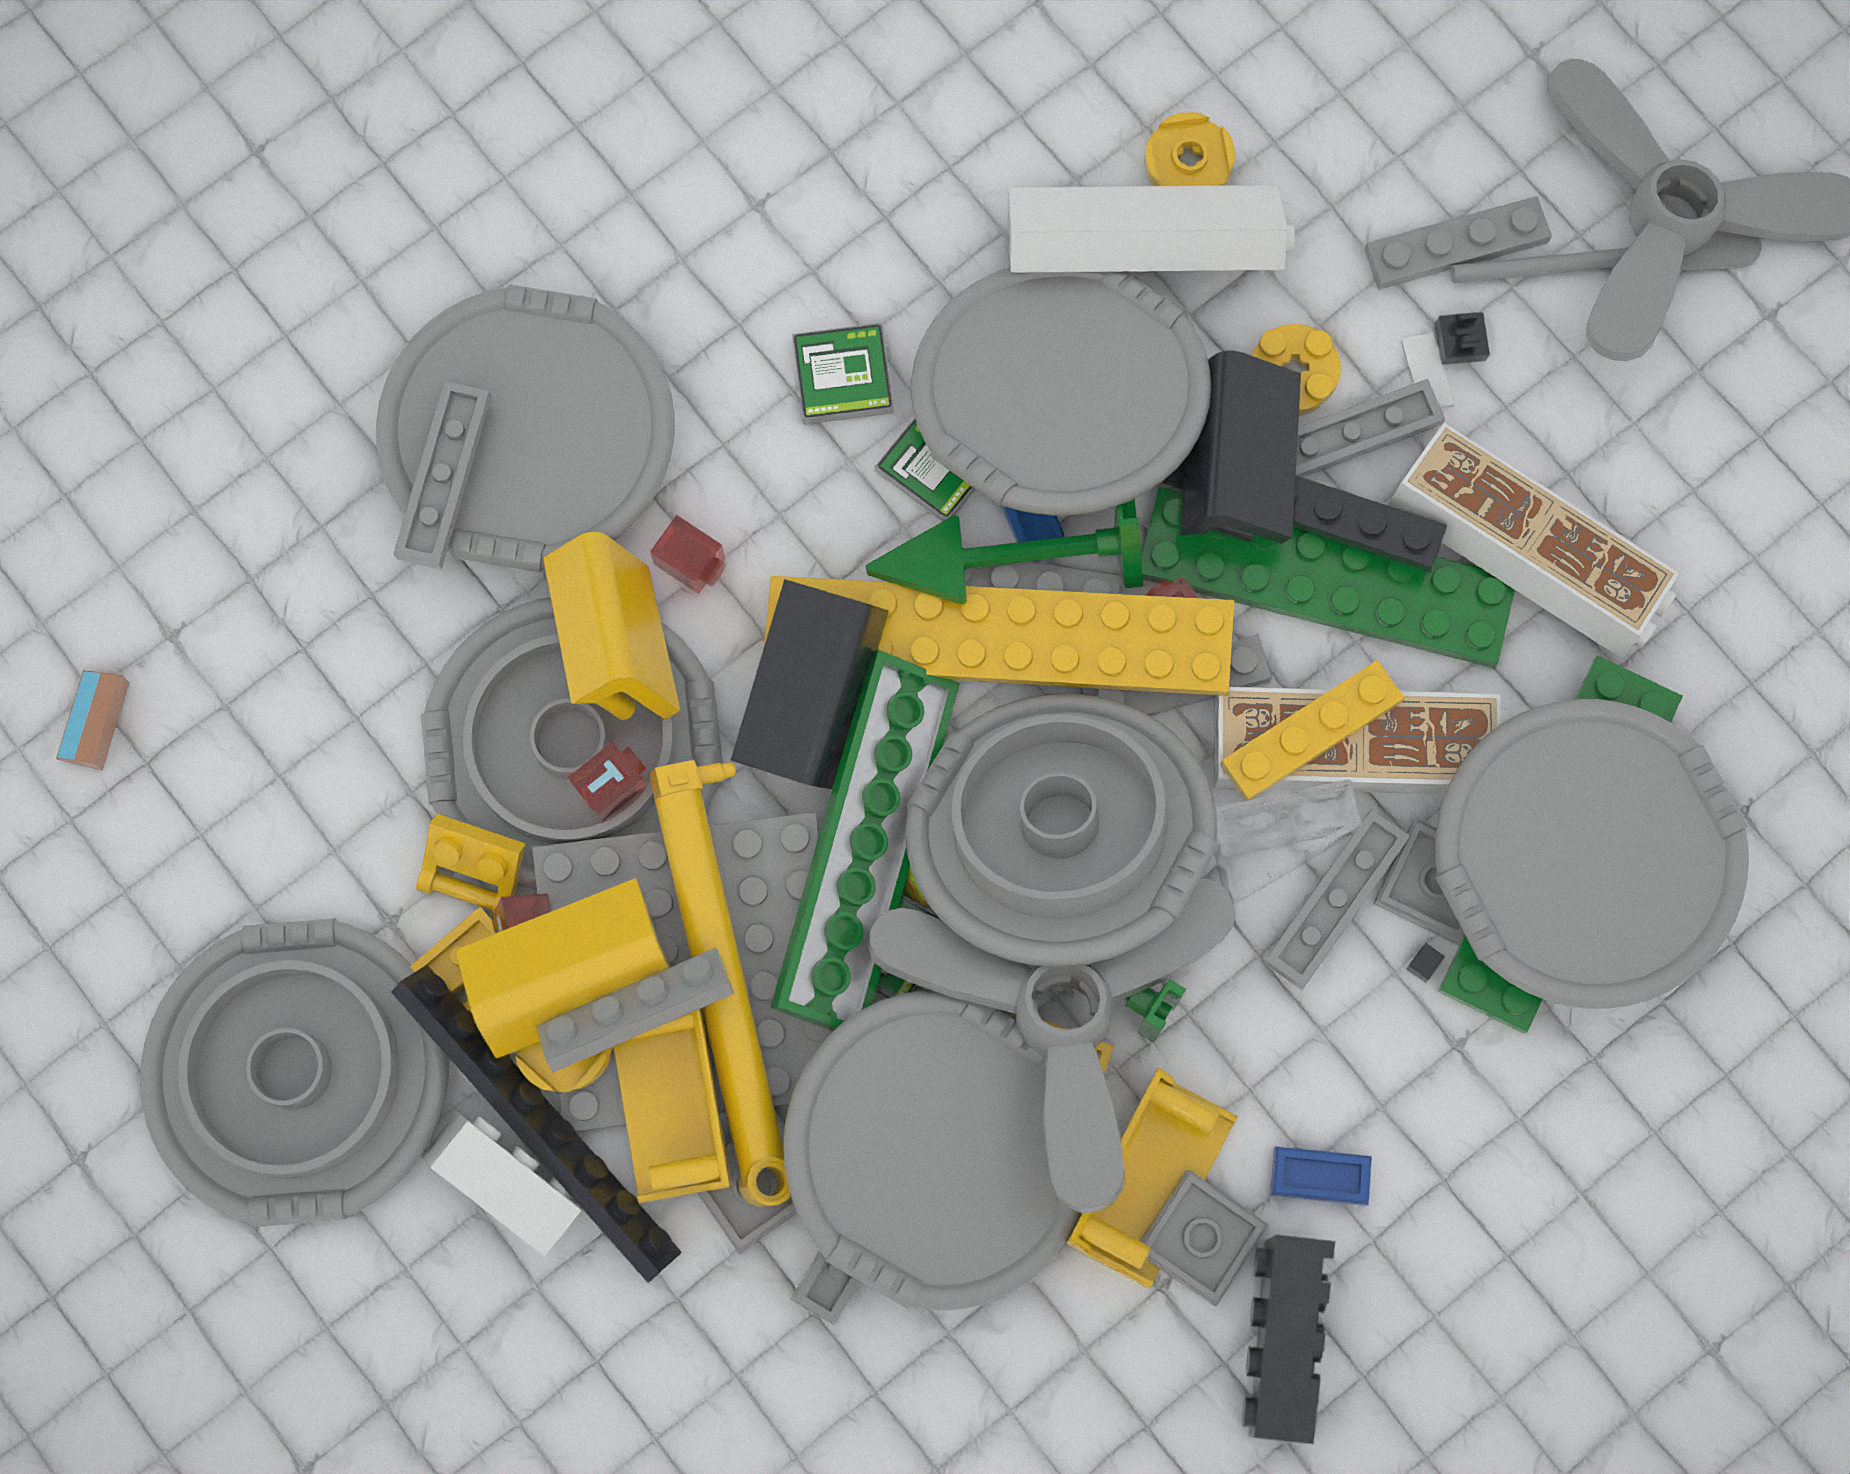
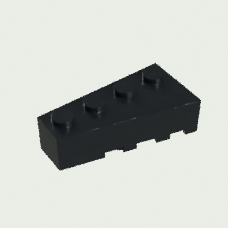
M1274 1235L1265 1240L1264 1248L1256 1249L1254 1277L1262 1278L1260 1298H1252L1250 1326L1258 1327L1256 1347H1248L1246 1359V1376L1254 1377L1252 1397H1244L1242 1407V1426L1250 1427L1249 1437L1314 1444L1321 1381L1320 1374L1314 1373L1315 1363H1321L1326 1335L1324 1324L1318 1323V1315L1325 1312L1326 1304H1329L1331 1289L1328 1274L1322 1273L1324 1258L1334 1259L1336 1241Z

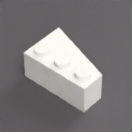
M457 1111L424 1152L422 1158L431 1169L545 1257L582 1210L572 1202L573 1198L555 1177L550 1182H547L535 1172L539 1163L517 1146L511 1153L497 1142L502 1134L480 1116L473 1123L461 1112Z

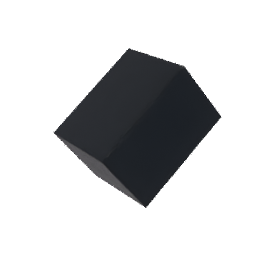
M1425 943L1406 969L1426 983L1445 956Z

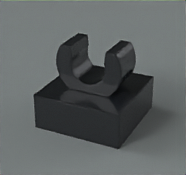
M1483 312L1441 315L1437 318L1435 326L1442 365L1487 360L1490 356Z

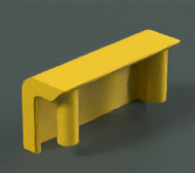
M601 532L583 533L543 557L571 704L596 703L618 719L627 720L633 715L636 704L634 700L622 693L625 692L665 720L681 711L649 566Z
M636 878L455 950L472 1015L479 1031L496 1059L540 1042L537 1025L670 968L668 960L659 944L642 889Z
M702 1008L615 1045L614 1053L638 1192V1203L731 1187L732 1183Z
M1158 1067L1120 1139L1125 1169L1122 1192L1112 1205L1098 1212L1082 1213L1066 1244L1139 1285L1151 1289L1160 1269L1146 1260L1151 1247L1140 1242L1141 1238L1185 1170L1189 1169L1202 1179H1206L1238 1116L1176 1084L1171 1075Z

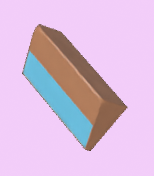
M83 670L56 756L57 760L103 771L129 682L122 675Z

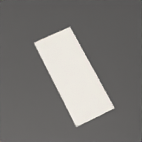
M1434 332L1401 339L1413 382L1417 383L1428 379L1440 408L1455 405L1444 366L1441 364L1440 352Z

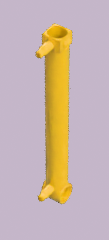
M695 760L655 767L650 772L649 778L690 957L693 958L717 948L723 959L734 994L702 1007L740 1171L738 1179L739 1190L742 1197L751 1205L757 1207L779 1205L791 1196L785 1172L784 1143H782L701 792L703 789L702 785L734 777L736 775V768L732 762L723 764L718 762L697 767ZM763 1168L771 1170L777 1179V1187L769 1196L762 1194L756 1185L757 1175Z

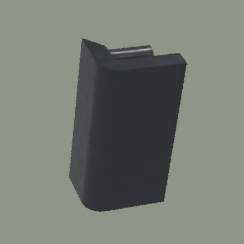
M1222 351L1208 359L1211 373L1210 406L1200 436L1185 458L1180 535L1206 534L1212 530L1245 542H1250L1256 535L1283 544L1292 538L1301 373L1239 351Z
M784 579L731 761L810 786L832 789L859 693L873 654L878 649L889 610Z

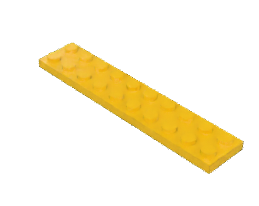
M771 576L765 642L784 579L889 610L877 650L926 669V675L954 681L1229 696L1234 600L966 586L967 602L965 604H958L891 582Z

